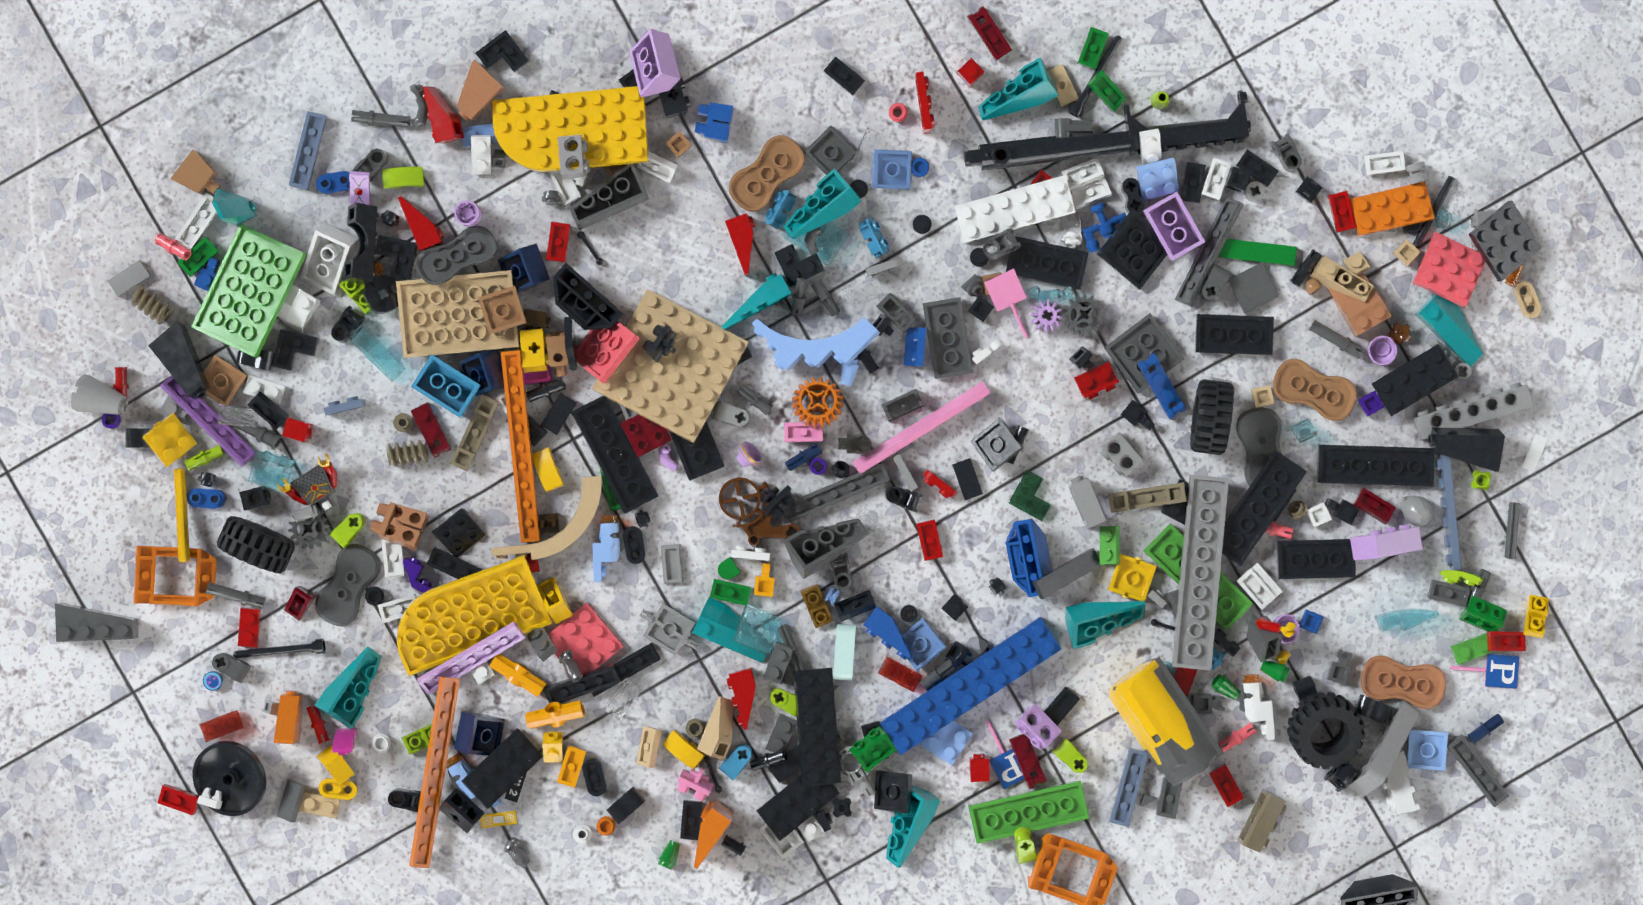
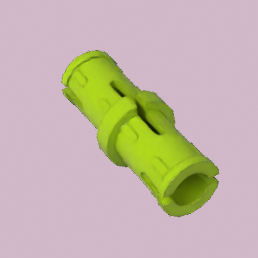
M218 445L206 451L202 450L200 454L186 459L184 462L187 469L191 471L204 464H210L211 461L225 456L223 448Z

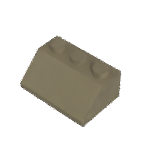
M1262 789L1237 841L1243 846L1259 853L1262 849L1265 850L1269 843L1267 838L1270 832L1273 833L1278 825V822H1276L1278 816L1283 815L1286 809V801Z

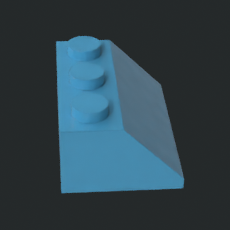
M431 354L411 387L459 418H463L472 404L480 384Z

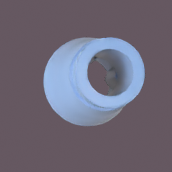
M855 358L849 365L844 362L841 364V384L852 386L860 365L858 364V359Z

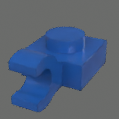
M210 258L207 269L201 267L194 285L209 291L216 276L215 272L220 264V260Z

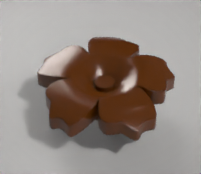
M1396 322L1388 333L1389 337L1394 338V342L1402 345L1403 341L1407 342L1412 338V335L1409 334L1411 326L1405 324L1402 327V323Z

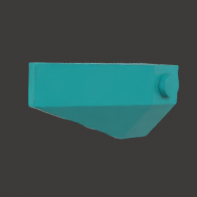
M1041 57L1019 70L1020 74L1015 79H1009L1005 82L1007 85L1000 92L995 91L978 106L983 121L1039 106L1058 96L1056 85Z
M833 169L816 185L817 189L813 195L807 196L805 199L807 202L802 209H797L785 224L784 229L793 239L847 214L862 202L836 169Z
M774 273L766 277L767 281L722 325L723 330L792 296L782 275L777 276Z
M1434 294L1414 314L1470 367L1483 355L1457 304Z
M708 597L692 632L761 663L764 662L771 646L733 612L731 608Z
M1145 601L1083 602L1066 607L1065 623L1072 648L1077 649L1097 642L1096 638L1104 634L1107 636L1111 635L1112 630L1119 626L1126 627L1144 618Z
M367 647L324 690L314 706L352 730L363 713L364 707L362 705L365 696L369 695L370 690L368 688L371 680L375 678L382 656L370 647Z
M914 785L911 787L910 813L895 812L894 816H891L893 828L892 834L888 838L886 859L897 868H901L930 824L940 802V799L931 792Z

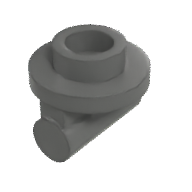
M976 274L961 286L970 296L979 295L984 287L983 281Z

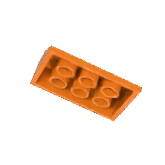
M716 799L713 803L709 801L701 814L702 822L694 868L698 869L733 818L734 812Z

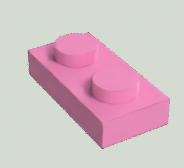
M805 422L784 423V442H823V428L820 427V424L813 428V423H810L809 426H806Z

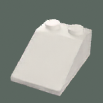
M323 223L315 230L300 279L335 295L339 287L338 284L341 283L344 275V262L352 259L358 238Z

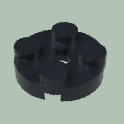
M377 275L374 276L372 282L365 285L363 297L372 311L386 314L398 307L396 280L393 277ZM385 290L388 297L381 299L378 291Z

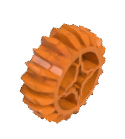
M813 377L811 383L806 379L805 386L802 384L798 385L800 390L794 391L796 396L792 397V402H794L792 409L796 410L794 412L795 416H800V422L806 420V426L813 423V428H816L817 424H820V427L823 428L824 422L830 426V419L837 421L836 415L842 414L840 409L844 407V404L841 403L844 399L840 395L841 390L836 389L837 385L835 383L830 385L829 379L824 383L823 377H820L819 381H816L815 377ZM814 390H822V392H820V393H815V392H813V391H814ZM829 395H831L834 401L831 409L825 403ZM805 396L808 397L810 402L806 410L802 406ZM815 412H821V413H823V415H813V414H814Z

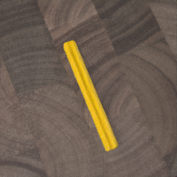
M177 468L174 469L178 561L184 563L190 561L185 469Z

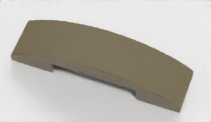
M481 394L474 409V414L459 446L455 450L450 464L468 471L489 429L499 401Z
M1184 482L1108 494L1111 513L1187 502Z

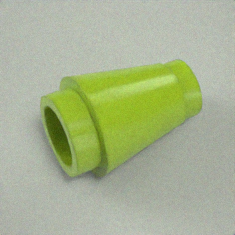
M1159 90L1152 94L1150 101L1154 108L1161 110L1168 106L1170 99L1166 92ZM1159 95L1163 96L1165 99L1163 101H1160Z

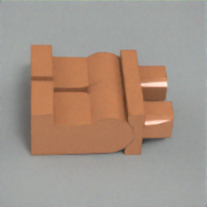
M392 502L389 505L379 503L376 513L383 516L384 519L383 522L373 520L370 530L378 534L380 539L402 545L416 552L422 537L421 534H423L429 519L428 514L396 505Z

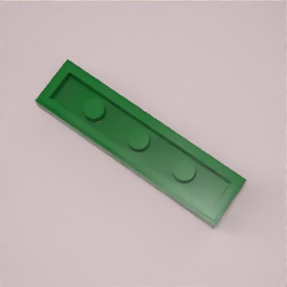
M1227 239L1218 258L1295 266L1297 247Z

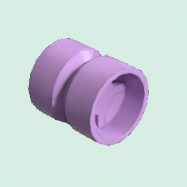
M465 200L460 202L454 210L456 220L466 227L477 226L482 219L480 207L471 201Z

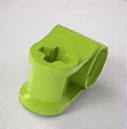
M361 513L348 515L331 532L330 536L343 548L347 547L365 526L366 519ZM358 518L357 523L359 525H353V519Z
M782 688L773 689L770 692L772 704L797 717L795 694ZM781 692L783 700L776 702L774 694Z
M1066 737L1052 751L1074 772L1083 773L1087 769V759ZM1076 759L1078 761L1083 760L1082 768L1079 766L1077 768L1074 767Z
M1026 827L1018 828L1014 832L1019 864L1036 861L1037 852L1030 829Z

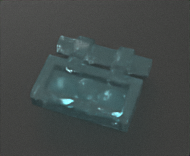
M257 450L255 457L262 459L261 464H252L248 482L279 490L277 483L280 486H284L283 478H286L288 482L291 473L284 472L285 466L293 468L295 461L288 459L284 455L280 457L271 454L270 451L265 450L263 452ZM268 462L277 463V469L267 467Z

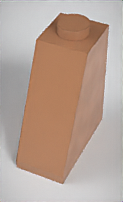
M476 60L471 64L457 107L460 109L458 113L466 121L468 119L474 121L492 100L504 90V87Z

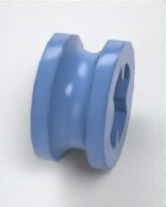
M832 585L824 601L829 600L833 605L840 589L835 590Z

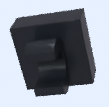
M1307 176L1295 193L1308 203H1312L1322 190V187Z
M880 314L873 323L880 332L879 336L883 332L891 336L894 332L888 326L891 320L883 314Z
M1083 346L1069 358L1071 363L1079 369L1083 366L1089 370L1094 366L1089 360L1093 354Z
M955 641L946 657L960 666L961 664L966 665L967 663L963 660L967 655L971 657L972 654L967 647Z

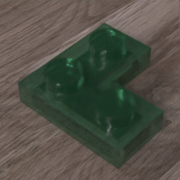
M1026 469L1008 503L1040 521H1043L1051 504L1034 496L1043 478Z

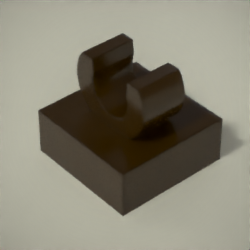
M558 513L538 515L540 534L560 532Z

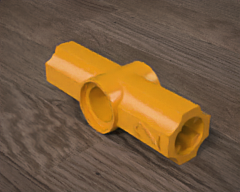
M501 653L496 655L490 664L492 669L504 675L509 682L517 687L524 688L536 697L540 695L547 684L539 677L530 673L528 668L518 662H513Z
M581 700L561 705L559 702H551L544 709L525 713L528 729L546 725L556 728L564 725L568 720L585 717L584 704Z

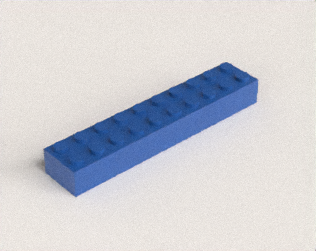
M1038 617L880 721V724L900 755H902L1062 650L1042 618Z

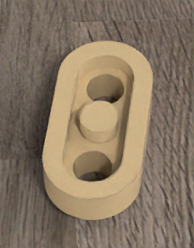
M1527 281L1517 283L1514 286L1513 294L1522 315L1526 318L1539 316L1542 307L1533 285ZM1521 288L1526 290L1524 295L1520 293ZM1529 305L1533 307L1532 312H1528L1527 307Z

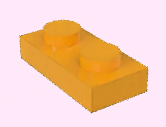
M568 745L557 783L573 788L576 787L586 750Z

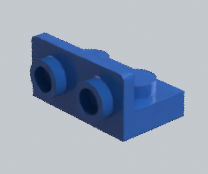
M910 327L906 331L905 366L923 367L926 328Z

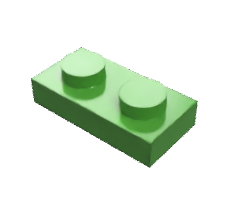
M1099 526L1100 565H1120V526Z
M1487 633L1450 646L1458 665L1493 652L1488 651Z

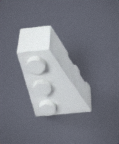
M1403 750L1398 754L1387 778L1382 783L1383 790L1386 789L1387 797H1385L1386 806L1397 815L1420 810L1419 804L1415 803L1413 794L1415 793V788L1411 785L1409 776L1411 774Z

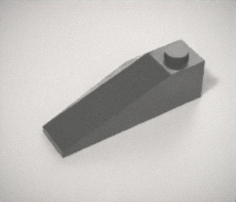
M856 518L838 522L836 525L827 527L819 526L813 530H801L784 539L783 542L793 565L801 577L805 579L868 536L869 532L860 519Z

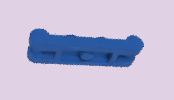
M1153 353L1149 355L1147 360H1141L1137 363L1168 419L1171 420L1175 417V414L1184 412L1186 407L1172 386L1157 356ZM1153 365L1154 368L1149 371L1148 367ZM1174 401L1175 406L1170 408L1168 404Z

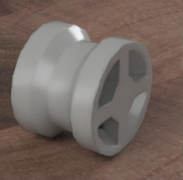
M1251 182L1246 186L1244 196L1248 201L1256 202L1264 196L1265 188L1260 182Z

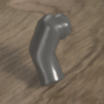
M820 227L807 232L804 241L810 255L819 252L815 241L821 235Z

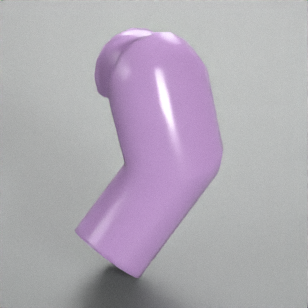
M664 444L658 450L659 461L674 472L679 464L671 459V447L668 444Z

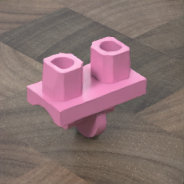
M702 767L699 772L693 769L691 772L683 769L677 781L679 782L677 790L687 793L690 787L696 790L694 794L695 799L703 801L706 796H709L714 783L707 781L709 777L702 774L704 771Z

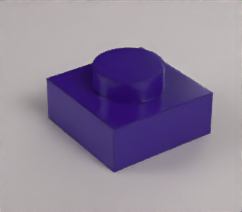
M1372 391L1357 400L1366 417L1384 408L1376 391Z

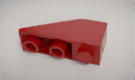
M424 86L423 96L427 103V114L431 121L432 137L435 143L445 144L463 139L464 135L460 118L435 87Z
M751 667L729 673V678L726 679L729 690L733 689L734 697H731L734 708L738 707L740 715H737L739 727L743 726L744 730L748 728L756 690V682Z

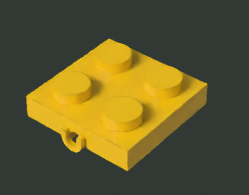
M174 413L170 414L163 421L155 423L153 425L154 428L142 436L165 467L170 466L178 458L181 459L188 450L197 444Z
M1120 554V565L1115 566L1107 590L1121 594L1122 597L1127 599L1133 598L1145 601L1157 566L1143 562V559L1138 557L1132 558Z

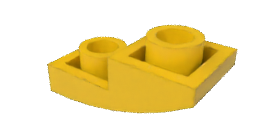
M547 447L532 454L533 463L545 491L550 492L563 486V479L559 468L555 464L551 449Z
M1529 595L1524 621V635L1543 638L1545 634V618L1548 615L1549 598Z
M673 730L662 744L676 758L693 770L696 769L706 756L697 749L693 742L689 743L678 730Z

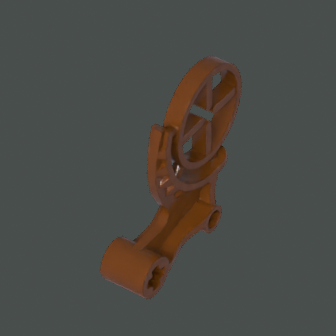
M733 478L722 486L719 493V504L727 516L736 519V524H733L732 527L745 530L751 546H759L760 539H786L790 537V535L787 536V532H790L789 528H793L797 532L800 531L796 524L772 527L770 524L772 517L769 515L766 517L762 514L764 510L759 509L761 504L760 491L766 488L770 489L766 481L757 487L754 482L747 478ZM739 481L750 483L757 491V493L743 496L744 500L758 497L755 509L746 516L742 501L739 502L741 516L731 515L723 506V504L737 501V498L722 500L725 488L735 482L738 496H741ZM769 500L765 504V507L771 502V500ZM756 512L760 514L752 522L741 524V520L752 517ZM754 537L758 539L755 544L751 543V539Z

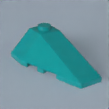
M221 189L215 190L216 193L214 194L215 197L212 200V204L220 220L238 226L240 223L242 224L257 216L255 213L257 208L252 200L249 201L248 198Z

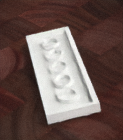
M1066 175L954 206L964 243L997 235L1009 228L1015 230L1076 213Z

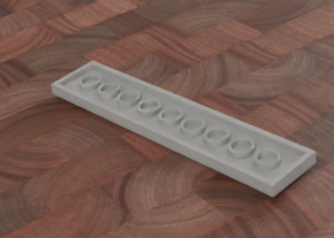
M1189 475L1172 667L1211 671L1229 478Z

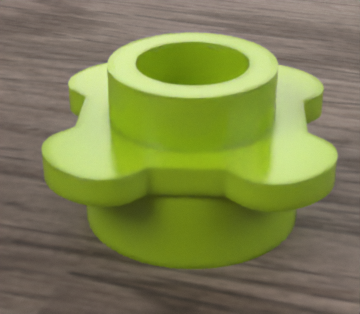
M1474 470L1472 472L1473 481L1471 482V487L1473 489L1482 488L1483 490H1488L1490 488L1491 473Z

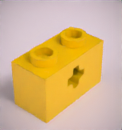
M543 329L520 331L522 368L525 373L548 371L547 364H549L548 353H546L547 334L545 335Z

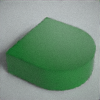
M731 557L721 562L718 566V574L723 579H732L741 573Z

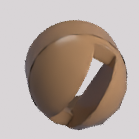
M1310 279L1306 282L1305 288L1308 294L1312 295L1321 289L1322 285L1316 279Z

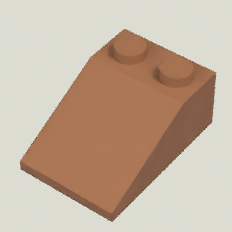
M1364 273L1358 275L1362 279L1369 282ZM1374 287L1365 302L1327 288L1354 336L1362 334L1391 317L1390 312Z

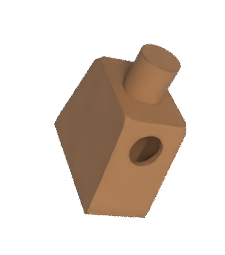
M195 150L190 152L171 177L173 181L201 195L205 190L214 195L216 193L215 190L221 187L214 181L218 173Z
M564 331L549 332L546 336L549 366H555L557 377L566 376V365L569 364L565 351ZM556 353H560L562 358H557Z

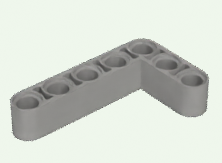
M1404 700L1400 702L1368 764L1357 771L1358 774L1348 785L1349 788L1364 797L1382 785L1418 718L1420 710Z

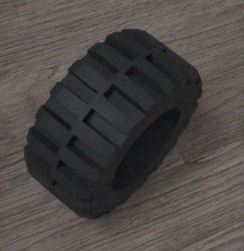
M1203 379L1198 383L1194 400L1190 448L1198 453L1221 455L1225 453L1229 440L1234 403V386L1230 382Z
M230 516L226 519L218 537L217 547L228 555L247 564L281 574L287 568L295 550V543L286 536L258 523L241 517Z
M1319 692L1315 697L1313 695L1308 696V700L1304 702L1301 700L1298 703L1299 707L1292 710L1291 714L1293 717H1289L1288 725L1290 727L1287 728L1289 741L1298 756L1306 764H1311L1312 767L1317 769L1320 766L1323 769H1330V766H1333L1335 769L1340 767L1341 763L1347 764L1350 762L1349 759L1358 754L1357 749H1361L1363 746L1361 739H1365L1364 722L1353 704L1346 700L1344 696L1340 694L1336 696L1333 692H1328L1327 695L1324 692ZM1328 718L1341 720L1340 731L1332 740L1325 743L1311 741L1312 730L1319 722Z

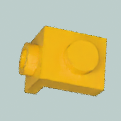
M552 731L543 734L544 762H563L562 732Z

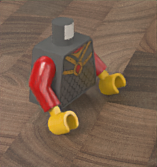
M325 453L326 460H321L318 456L319 465L290 482L291 485H289L286 478H283L285 485L280 486L277 483L278 489L281 492H285L294 501L305 506L309 504L313 506L319 503L324 512L332 508L334 504L329 496L336 492L337 471L330 462L327 453Z
M1255 614L1248 615L1245 619L1248 624L1246 636L1260 662L1276 658L1278 663L1285 664L1291 654L1286 650H1282L1278 654L1282 638L1281 632L1284 636L1291 637L1296 632L1294 630L1296 625L1288 622L1284 627L1280 623L1272 622L1265 615L1259 618Z

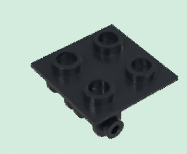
M460 508L432 531L451 554L456 557L460 556L486 535L469 516L465 508Z

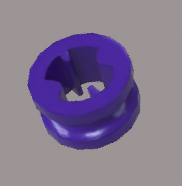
M104 414L102 417V424L106 428L114 429L121 423L119 414ZM108 416H109V417L115 416V419H114V420H116L115 424H113V423L108 424V423H107V422L109 421V420H107Z
M814 458L810 462L812 473L820 475L825 472L827 468L825 460ZM818 460L820 464L824 465L823 470L820 469V472H816V468H813V463L816 464L815 461Z

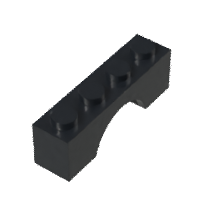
M354 203L348 206L347 225L356 232L360 247L353 259L344 262L343 281L363 285L373 281L375 276L374 260L376 258L375 242L377 240L376 223L379 219L377 206Z

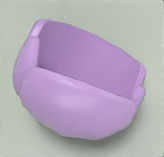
M1378 336L1369 344V357L1376 364H1390L1397 356V345L1391 337Z
M1283 614L1276 617L1273 621L1280 623L1284 627L1288 622L1296 625L1294 629L1296 632L1291 637H1286L1281 632L1282 644L1294 642L1299 636L1300 624L1294 615Z

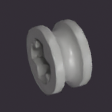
M1466 363L1456 364L1453 368L1457 374L1459 373V367L1466 368L1464 371L1466 375L1464 377L1460 375L1456 379H1468L1471 375L1470 366Z

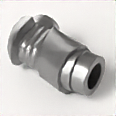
M566 650L560 654L559 663L563 664L567 678L577 682L583 675L576 660L573 659V652Z
M512 837L510 841L507 840L505 843L504 852L510 855L516 865L524 869L531 860L518 848L520 841Z

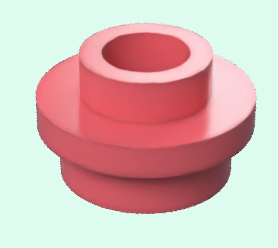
M895 103L889 108V117L893 121L902 122L906 119L908 110L904 104ZM895 110H901L902 114L900 116H896L894 113Z

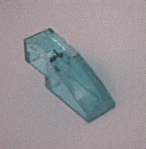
M363 325L349 338L350 342L391 382L406 369Z
M1408 608L1385 612L1374 616L1380 631L1384 632L1399 625L1401 630L1405 631L1439 616V613L1427 609Z

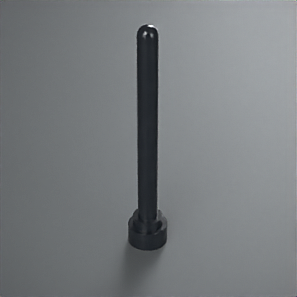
M1117 35L1114 37L1091 79L1099 71L1105 70L1122 40L1121 36ZM1086 85L1078 101L1071 104L1067 110L1069 114L1081 119L1084 113V104L1092 92L1088 85Z
M324 638L315 639V641L309 644L238 650L233 653V656L235 658L306 651L325 654L326 646Z

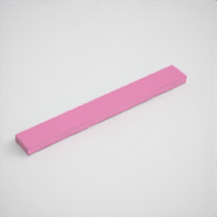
M983 381L859 457L853 461L854 466L859 474H862L989 395V389Z

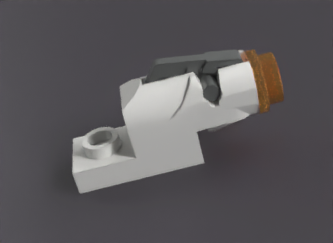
M1259 674L1244 675L1241 685L1239 709L1245 712L1248 721H1263L1264 724H1261V735H1264L1267 740H1274L1272 701L1269 699L1263 700L1265 696Z

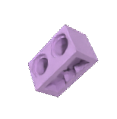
M1036 703L1028 707L1014 722L1018 730L1030 739L1034 747L1040 750L1048 747L1062 732ZM1028 717L1032 720L1033 725L1029 724ZM1041 731L1045 733L1046 739L1041 736Z

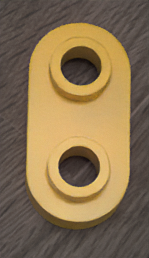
M326 778L320 782L319 792L326 798L350 800L357 795L358 786L352 780H347L339 786L333 778ZM327 784H331L333 786V789L331 791L327 790ZM346 786L351 787V793L346 792Z

